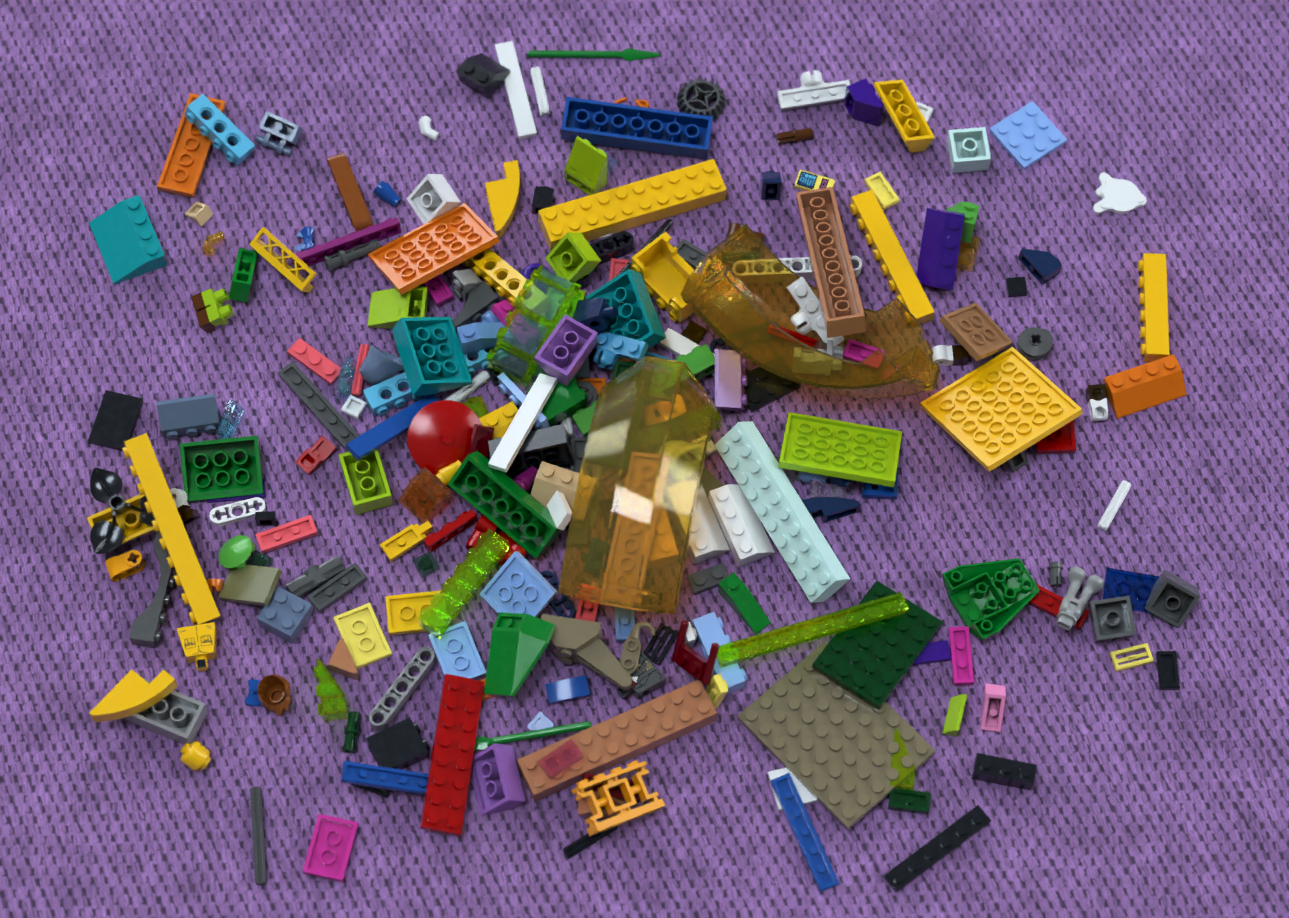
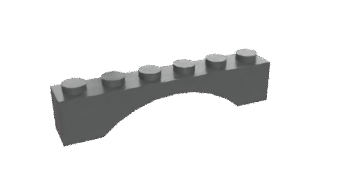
M485 281L469 292L463 309L452 320L456 334L457 327L480 322L481 316L491 309L493 304L499 303L498 295ZM395 343V353L400 357L397 345Z
M159 531L156 533L153 544L154 553L160 564L161 576L159 587L151 604L141 615L134 619L129 637L132 645L155 648L156 643L161 641L162 631H160L161 624H165V608L171 602L170 588L175 586L173 577L175 570L174 567L170 569L166 557H169L166 549L162 550L159 539L162 537Z

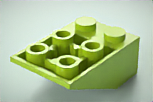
M577 136L564 170V179L588 195L599 193L607 184L608 155L602 149L592 146L588 140Z
M415 287L402 295L395 288L372 292L368 327L393 329L400 318L426 317L428 304L427 287Z

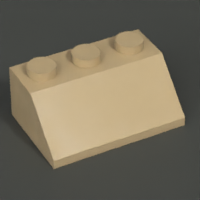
M542 461L534 480L531 496L548 509L547 504L555 492H562L574 515L572 519L584 523L597 490V479Z

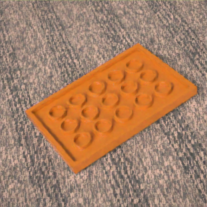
M463 203L368 254V257L402 295L443 274L454 266H458L467 259L475 257L482 251L493 247L499 243V239L468 205Z

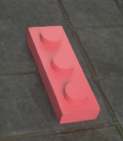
M300 338L287 351L288 355L330 385L343 374L342 368Z
M309 515L257 533L255 536L260 550L264 554L316 536L318 532L312 516Z

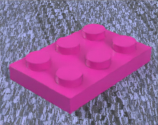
M318 814L303 874L343 882L356 837L358 822Z

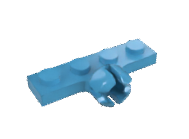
M600 331L597 336V344L593 349L596 350L593 361L603 369L607 367V370H612L616 360L622 357L642 362L649 345L644 341Z

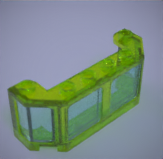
M540 265L538 269H534L530 276L531 280L527 279L522 288L525 290L522 296H517L513 304L516 306L514 311H509L505 318L507 324L504 328L500 327L496 335L498 340L495 347L490 349L486 356L488 360L487 367L501 374L504 372L508 378L526 387L529 386L532 376L538 367L534 357L563 316L566 315L581 288V285L578 283H572L545 269L543 265Z

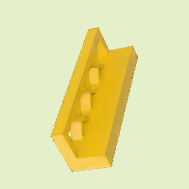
M262 227L249 245L299 290L309 293L313 289L310 283L317 273L271 232ZM264 234L268 236L269 245L260 240ZM273 247L281 248L282 257L274 252ZM286 259H294L295 268H292ZM299 270H306L309 276L304 279L300 275Z

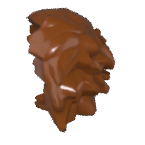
M277 674L264 676L257 687L259 701L263 707L268 708L271 712L275 711L278 716H281L283 710L288 711L290 704V684L285 678Z

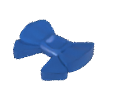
M304 227L296 234L297 237L304 239V243L295 246V250L299 252L315 246L313 243L315 229L313 227Z
M248 680L250 688L248 697L244 700L246 705L252 707L260 705L263 707L257 693L260 680Z

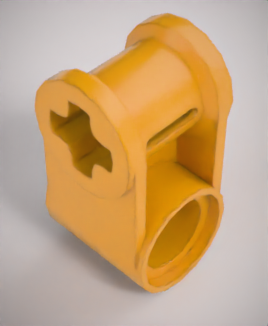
M130 550L107 559L105 566L111 581L117 582L120 578L123 580L128 576L143 571L145 561L139 551Z

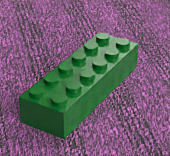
M476 451L468 454L448 485L533 557L538 558L544 555L561 532L560 529H557L549 510L504 472L489 468V460L480 452Z

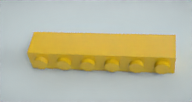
M1143 253L1142 259L1138 260V271H1141V277L1138 279V288H1142V293L1139 294V305H1142V310L1139 312V321H1143V327H1140V338H1143V344L1140 346V355H1144V362H1152L1169 356L1166 254Z

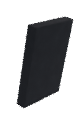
M106 390L88 442L123 451L122 448L125 447L124 441L129 440L133 433L143 404V398Z

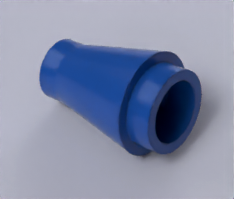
M381 181L374 189L376 197L391 204L393 207H396L402 200L388 182Z

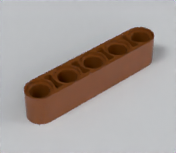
M342 152L327 157V164L331 168V174L337 183L339 194L343 197V204L347 213L349 212V219L353 228H355V232L373 225L345 153Z

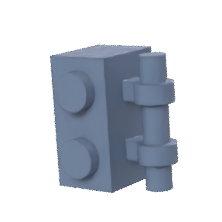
M266 111L259 126L266 134L265 137L258 135L256 142L261 143L265 148L270 147L276 150L278 154L290 156L292 149L286 147L287 143L296 145L304 129L297 124ZM272 137L280 138V143L272 141Z

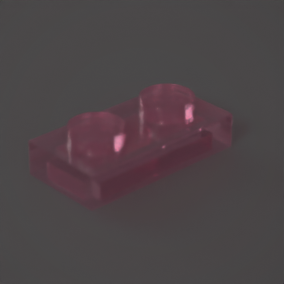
M570 739L539 760L538 764L548 778L552 779L583 758V753L574 741Z

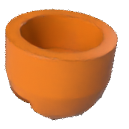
M222 579L207 580L212 594L213 589H216L217 593L222 590Z

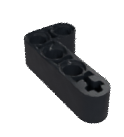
M621 232L591 243L590 246L601 260L598 265L611 261V258H619L631 253L634 238L629 232ZM589 274L584 279H579L572 283L574 287L585 289L589 285Z

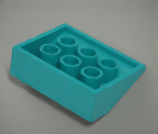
M140 195L119 202L89 222L114 285L167 266L165 255Z
M627 269L585 297V299L604 298L609 307L614 305L617 307L618 316L610 318L607 328L603 331L644 341L649 345L648 348L653 347L666 338L641 273Z
M451 317L400 318L393 327L392 333L413 396L432 395L472 383Z

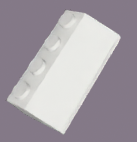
M683 481L666 487L664 496L693 564L730 551L701 481Z
M727 484L709 491L708 500L739 567L775 553L759 517L739 485Z

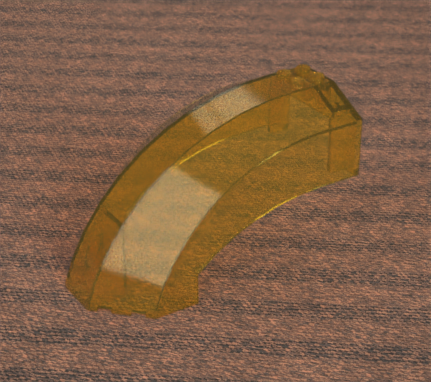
M747 224L743 225L707 253L688 277L680 294L684 302L689 304L696 315L702 318L728 346L757 366L790 382L838 396L878 399L910 396L933 390L936 386L940 368L938 363H934L931 358L933 351L927 340L924 341L921 333L924 331L922 325L897 297L878 311L863 308L866 332L844 335L845 340L836 345L843 347V353L849 339L878 348L877 351L860 363L821 352L779 328L778 326L797 332L795 325L791 323L790 319L791 316L799 311V306L786 287L800 277L786 267ZM807 282L815 296L818 298L816 288ZM815 330L805 334V336L823 342Z
M645 356L601 388L580 469L558 589L559 594L630 610L676 614L680 604L696 508L716 413L715 404L711 401L685 362Z

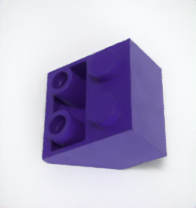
M866 78L847 86L844 106L852 119L874 126L881 125L884 104L881 98L877 97L874 86L869 84Z

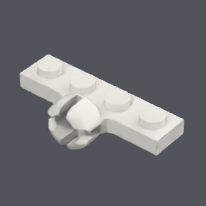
M813 70V75H810V71L805 72L800 77V88L777 92L780 111L844 101L846 87L850 85L849 80L825 83L821 72Z
M800 277L786 287L799 306V311L791 316L790 319L798 333L805 335L811 330H815L823 342L827 343V340H833V346L845 340L843 336L827 338L819 300L803 277Z

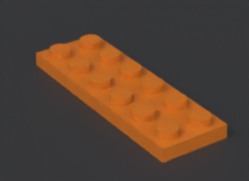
M192 93L189 95L157 184V189L160 191L194 198L212 147V141L207 136H203L199 129L190 123L184 115L187 106L200 95ZM207 97L224 113L226 101ZM202 116L203 119L209 120V118Z

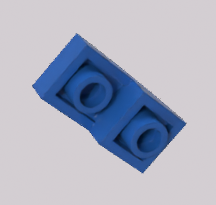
M586 675L545 684L549 704L570 699L575 700L591 695Z

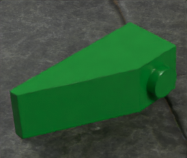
M239 248L229 293L230 299L239 302L248 301L257 251Z
M734 572L719 583L718 593L755 635L771 624L747 586Z

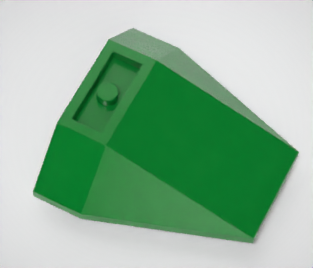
M1020 558L961 565L942 574L949 601L965 627L969 626V632L980 640L999 633L1040 591Z
M499 612L492 629L484 694L514 697L548 646L556 625L528 614Z

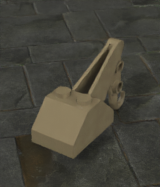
M542 614L541 617L542 620L556 625L548 647L558 661L566 665L579 664L581 662L622 690H629L633 685L631 674L636 672L641 653L640 629L648 628L651 631V635H655V629L651 623L641 621L635 624L631 634L623 644L619 662L603 643V632L600 622Z

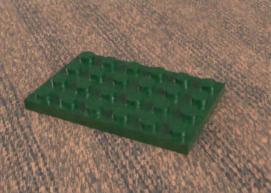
M876 581L814 661L812 668L879 710L940 629L943 621L879 581Z

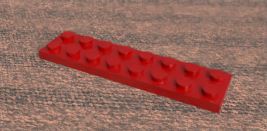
M451 674L444 675L420 829L458 837L462 833L484 688L483 681Z

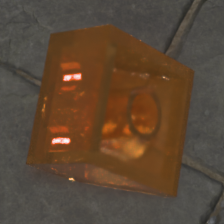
M424 467L410 480L398 501L422 523L426 521L430 523L453 501V492Z

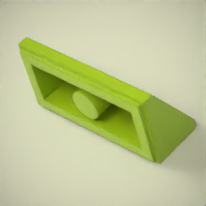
M967 694L951 697L943 734L953 737L958 735Z

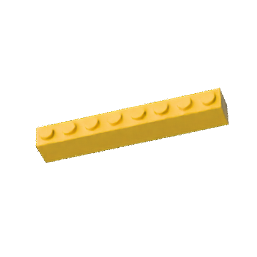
M871 189L852 196L851 204L849 205L852 215H856L858 228L864 231L865 241L868 246L871 245L873 257L881 265L882 275L888 278L889 289L891 292H895L897 305L903 308L906 322H910L913 328L933 320L935 312L873 190Z

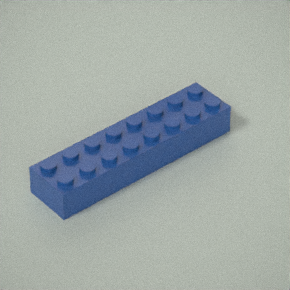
M566 97L561 139L575 141L578 136L581 139L588 140L591 144L707 160L713 117Z

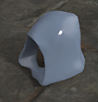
M371 345L368 354L360 366L359 372L365 381L375 385L394 377L396 373L404 370L399 356L381 351L375 345Z

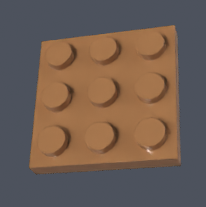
M977 303L943 315L939 320L945 329L955 337L957 342L976 361L1005 350L1013 344V341Z

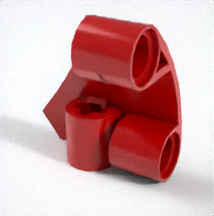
M482 514L465 547L470 552L501 566L504 565L515 551H518L525 558L527 552Z

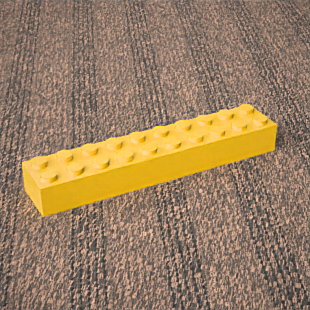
M711 159L538 210V222L551 252L567 232L582 233L587 241L594 240L611 233L614 234L726 199L727 189L715 160Z

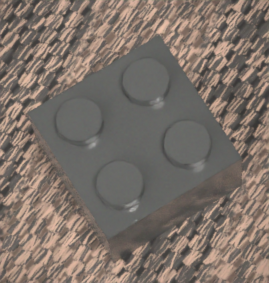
M1130 595L1095 600L1088 603L1094 642L1129 638L1136 635Z

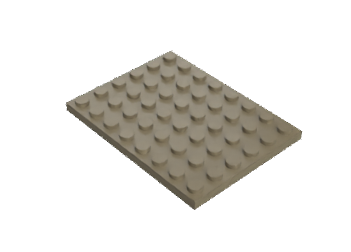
M823 642L737 716V719L849 830L888 796L890 792L936 753V750L886 701L878 710L813 669L812 664L827 646V643Z

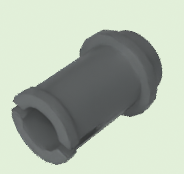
M1050 562L1047 567L1050 571V587H1054V585L1062 587L1061 570L1063 566L1061 562Z

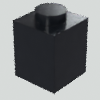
M548 186L535 187L532 214H538V210L553 206V188Z

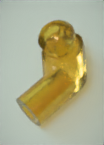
M222 231L206 237L202 251L207 256L214 254L215 249L213 246L215 243L225 239Z

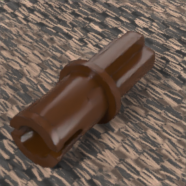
M811 127L800 130L794 128L792 131L776 134L778 144L794 141L797 143L801 140L813 139Z

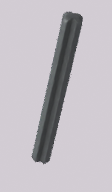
M251 787L256 885H265L267 880L261 787Z

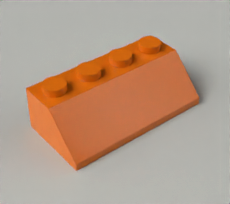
M1174 354L1104 377L1102 383L1105 384L1106 397L1116 419L1187 395L1182 369Z

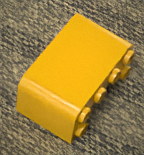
M664 232L631 257V270L641 273L648 293L656 300L658 307L665 309L673 322L681 323L715 296L716 282L710 276L706 279L704 274L700 276L677 253L678 248L676 246L673 247L669 243L672 238Z

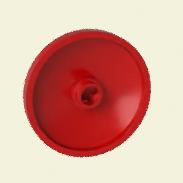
M451 400L430 403L416 413L409 425L407 446L410 456L420 469L435 476L439 473L438 470L457 460L461 463L468 455L474 424L482 425L478 416L462 403Z

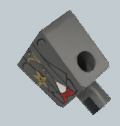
M641 651L636 672L631 674L632 687L629 690L618 688L616 692L622 699L632 693L639 700L664 686L666 677Z

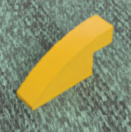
M518 160L503 163L505 179L485 183L486 196L495 234L498 236V239L504 235L511 224L519 202L520 172Z
M131 669L89 714L94 722L112 721L132 716L148 709L168 696L178 687L176 680L163 669L149 684Z

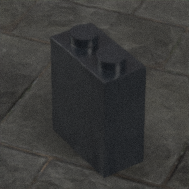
M410 717L366 738L371 753L378 766L403 770L428 758V750H430L425 739L422 740L419 735L421 730L417 722L413 723Z

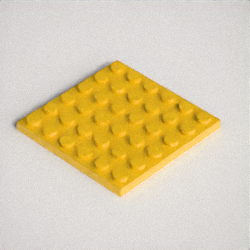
M1014 347L1009 348L920 402L921 408L988 472L1083 414L1080 406Z

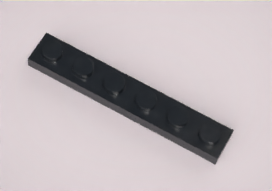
M977 805L886 873L883 878L897 893L988 825L991 819Z

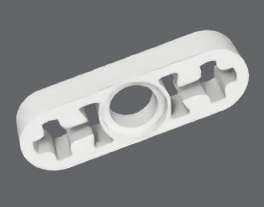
M254 497L216 507L211 510L209 517L213 525L224 526L255 518V512H265L266 505L262 498ZM258 503L260 510H255L253 508L254 504ZM246 505H248V509H249V512H250V513H247V510H246V507H245ZM236 508L243 510V514L240 516H234L232 512ZM227 510H229L230 518L227 517ZM217 513H220L221 520L215 518Z

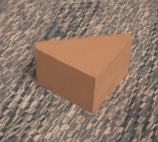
M341 638L328 663L329 671L357 680L359 679L358 671L344 639Z

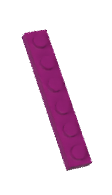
M397 217L387 219L382 223L368 226L365 229L351 232L349 235L335 238L327 243L299 251L295 255L308 266L323 262V256H331L338 253V250L346 251L374 239L381 241L400 234V222Z

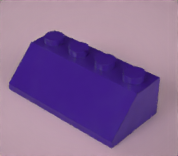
M927 208L916 273L920 284L953 290L965 217L964 213Z

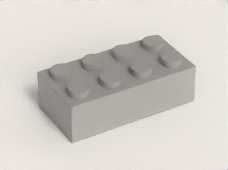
M143 678V679H144L145 681H147L149 684L152 682V681H149V680ZM173 690L157 704L122 719L182 744L187 742L190 744L193 742L208 711L205 703Z

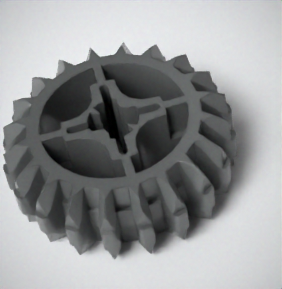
M698 77L696 81L691 79L689 84L685 82L677 94V107L681 113L710 116L718 120L719 114L722 115L726 106V96L723 88H720L719 83L714 84L713 79L708 82L706 77L703 81ZM691 94H694V97H692L691 100L687 101V98ZM715 100V104L709 108V104Z

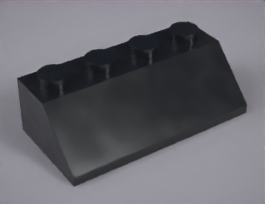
M564 424L530 431L507 473H504L512 479L531 466L539 470L542 461L559 467L574 465ZM502 438L488 441L490 459Z

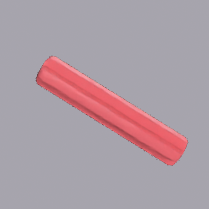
M361 344L351 388V395L355 397L362 395L364 379L359 369L370 348L368 344Z

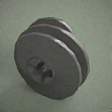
M1027 328L1019 336L1017 342L1018 350L1027 359L1040 360L1049 354L1053 344V337L1046 329Z

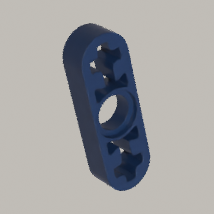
M550 571L541 572L540 574L543 577L551 578L550 584L562 595L559 601H550V605L556 615L574 618L575 608L554 574ZM563 603H564L565 609H566L567 611L570 610V615H569V616H567L566 614H563V615H562V613H563V608L561 607V605H562Z

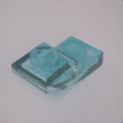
M348 356L344 360L337 378V397L339 400H342L344 396H348L351 392L350 378L354 375L356 369L354 359Z

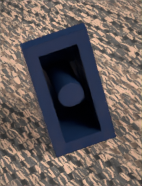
M761 172V200H780L782 183L780 172Z
M1030 249L1020 250L1018 259L1041 285H1044L1060 273L1061 262L1050 252Z

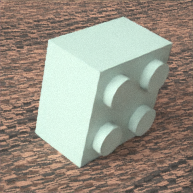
M985 127L948 131L946 142L952 173L989 170L991 156Z

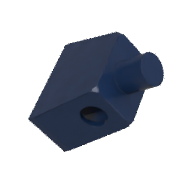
M604 298L578 300L572 319L596 332H600L607 328L610 318L618 316V309L615 305L609 307Z

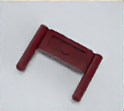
M683 620L679 628L671 660L697 680L702 681L703 684L709 685L719 644L713 643L711 645L709 657L706 660L689 646L684 645L689 623Z

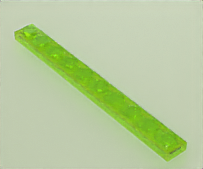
M902 592L721 645L719 646L716 659L720 668L907 613L908 606Z

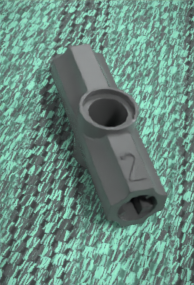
M335 556L319 566L313 565L309 567L302 576L286 584L288 592L300 598L324 585L344 571L345 567L340 558Z

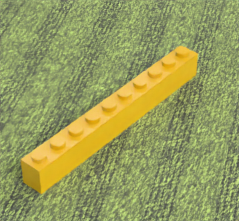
M147 433L124 441L125 447L122 448L126 459L130 458L132 465L129 468L133 477L137 476L139 480L137 488L140 495H145L147 502L144 505L147 513H152L154 520L151 522L155 532H160L162 537L159 539L162 550L166 549L169 557H166L170 569L174 567L176 575L173 577L177 587H182L184 593L181 594L184 604H188L191 612H188L192 624H205L220 618L219 611Z

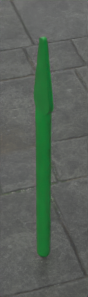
M629 48L623 51L530 50L527 53L530 58H623L625 61L660 56L659 53Z
M585 721L493 738L481 736L476 738L474 751H483L495 743L505 744L585 730L592 727V723Z

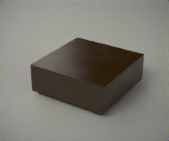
M690 321L681 335L699 344L707 333V329Z

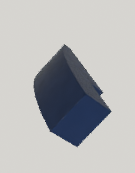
M817 497L802 500L812 518L821 517L823 523L858 513L861 507L860 501L840 497Z

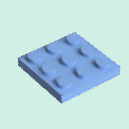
M1033 101L995 124L989 130L1023 170L1067 142L1063 134Z
M515 551L480 592V595L498 614L499 612L519 613L537 618L558 591L518 551Z

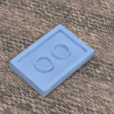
M466 621L428 634L443 675L451 674L474 680L486 676V670Z

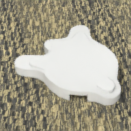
M1107 173L1099 175L1101 186L1096 190L1095 194L1097 197L1102 198V200L1094 205L1093 211L1095 214L1107 211L1117 214H1128L1129 211L1143 207L1146 204V197L1141 194L1137 186L1132 182L1124 179H1114Z

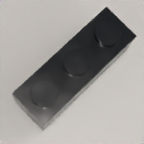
M977 753L971 779L1031 791L1034 785L1037 764Z

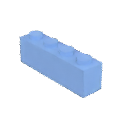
M715 612L693 619L692 628L696 630L697 640L706 660H708L711 645L713 643L719 644L713 676L721 674L723 680L728 685L727 694L744 688L747 676L744 669H740L738 666L739 658L735 651L732 652L730 648L731 640L728 634L725 635L722 630L724 626L721 618H717Z

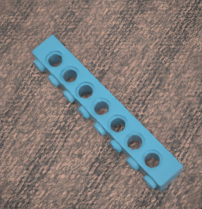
M509 342L464 354L470 376L480 369L486 370L498 361L508 360L512 356V348ZM489 350L495 351L494 353H491V354H490V353H487V351H489ZM477 358L476 361H470L469 359ZM405 372L363 390L364 399L373 417L376 415L382 416L394 407L400 408L412 399L418 400L423 397V395H412ZM402 388H407V389H408V390L405 391V392L400 391V389H402ZM384 396H390L389 399H383Z

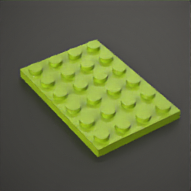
M788 412L778 468L894 487L902 431Z

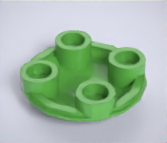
M245 535L232 537L222 546L219 552L221 566L227 569L236 568L237 570L244 568L247 559L255 550V544Z

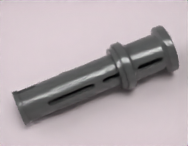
M374 239L346 251L338 250V253L331 256L325 255L323 256L325 266L329 272L341 265L347 266L350 261L368 255L380 248V244L377 239Z

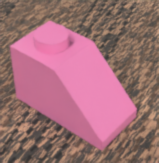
M985 683L980 730L1001 732L1006 699L1005 686Z

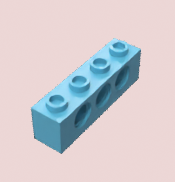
M204 94L187 106L184 114L186 119L194 124L203 136H207L212 141L213 146L225 154L229 162H233L237 166L253 152L255 145ZM202 116L209 118V120L203 119ZM215 129L221 130L222 133L216 132ZM228 142L234 143L235 146L229 145Z

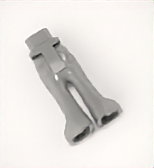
M1072 567L1068 572L1070 586L1057 614L1058 620L1056 624L1065 630H1071L1072 626L1076 625L1091 596L1100 592L1104 586V581L1101 577L1091 575L1088 577L1079 599H1076L1075 597L1086 578L1085 571L1080 567Z

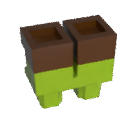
M210 288L191 296L199 326L207 333L215 331L214 327L220 324H228L227 319L234 315V311L229 304L222 305L223 302L230 299L225 289L214 291Z

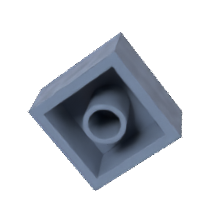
M278 586L268 606H264L258 615V625L293 645L314 613L311 603Z

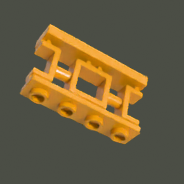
M636 760L627 764L625 769H622L620 766L610 770L611 774L606 776L605 773L594 776V780L588 782V779L576 783L577 787L571 790L572 794L576 793L577 797L575 798L577 801L586 798L593 815L585 820L586 824L589 823L590 826L587 828L589 836L647 815L665 806L663 799H658V792L648 794L642 777L649 773L648 769L644 767L647 765L646 761L639 763ZM634 771L638 772L631 776L634 783L632 787H630L626 777L618 780V777ZM604 783V786L598 788L601 796L600 799L596 800L593 790L584 792L586 789ZM620 786L626 800V804L615 807L608 789ZM636 793H638L642 803L650 800L648 804L632 810L630 808L637 804L634 797ZM602 806H605L608 815L617 814L614 817L597 823V820L603 817L600 809Z

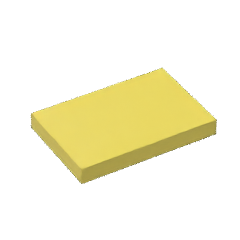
M370 603L333 617L356 669L392 656L390 647Z

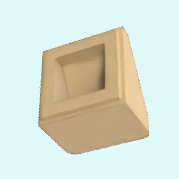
M195 202L184 215L202 227L213 215V212L208 205Z

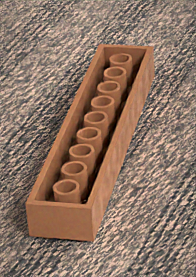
M833 187L796 192L798 215L827 338L866 332L865 315Z
M696 680L517 760V767L533 801L536 802L582 781L583 773H601L716 721L717 712L701 681Z

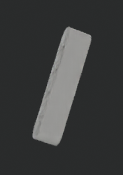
M422 647L416 652L370 712V726L374 731L379 732L388 727L434 667L435 654L431 648ZM424 656L431 657L429 661L421 660ZM413 671L419 672V675L415 677H412L409 674ZM400 687L407 688L405 692L398 691ZM389 702L395 703V706L392 708L386 707V704ZM376 718L384 719L381 723L374 722Z

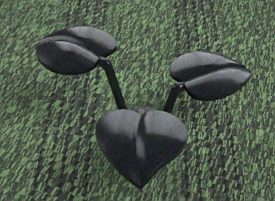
M97 467L93 469L90 478L91 494L98 502L104 503L109 500V506L113 511L112 524L108 521L96 523L91 529L90 540L94 553L105 554L117 549L124 539L123 529L115 526L117 514H122L127 508H131L141 512L140 518L148 526H153L151 521L154 518L152 513H147L144 505L147 502L145 496L140 500L141 508L126 503L124 498L118 495L123 485L119 475Z

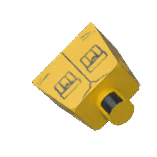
M215 622L177 628L187 662H195L197 671L208 670L207 660L216 659L217 628Z

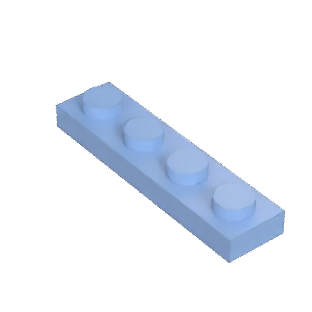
M503 372L497 376L500 383L498 385L500 391L504 395L507 394L515 406L521 407L526 396ZM541 412L533 425L536 429L550 427L547 418Z

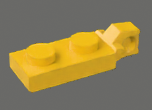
M429 521L420 526L418 524H411L381 543L380 548L389 561L392 562L424 542L427 537L426 535L433 531L432 525Z

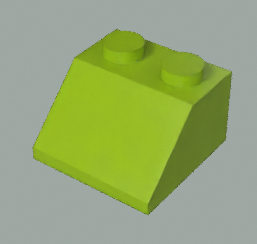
M567 232L545 257L565 286L590 274L601 262L582 233Z

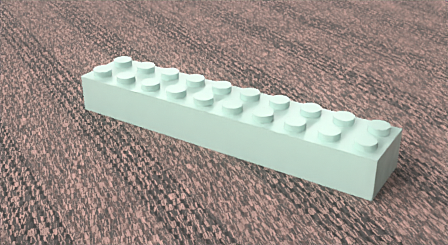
M753 421L738 422L714 446L811 603L824 602L849 581L850 578L782 468H778V461Z

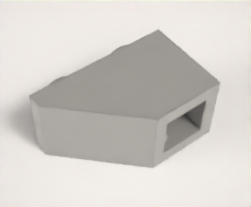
M472 269L456 270L452 273L453 293L458 299L462 298L465 303L469 292L482 283Z

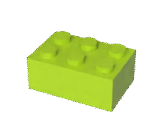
M378 449L359 461L350 452L338 454L355 515L393 505L392 495Z

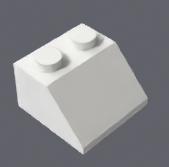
M427 174L407 197L408 202L423 224L454 209L461 203L442 174Z

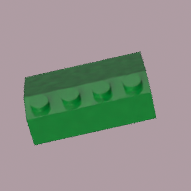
M259 436L179 443L184 491L188 496L187 502L263 494Z

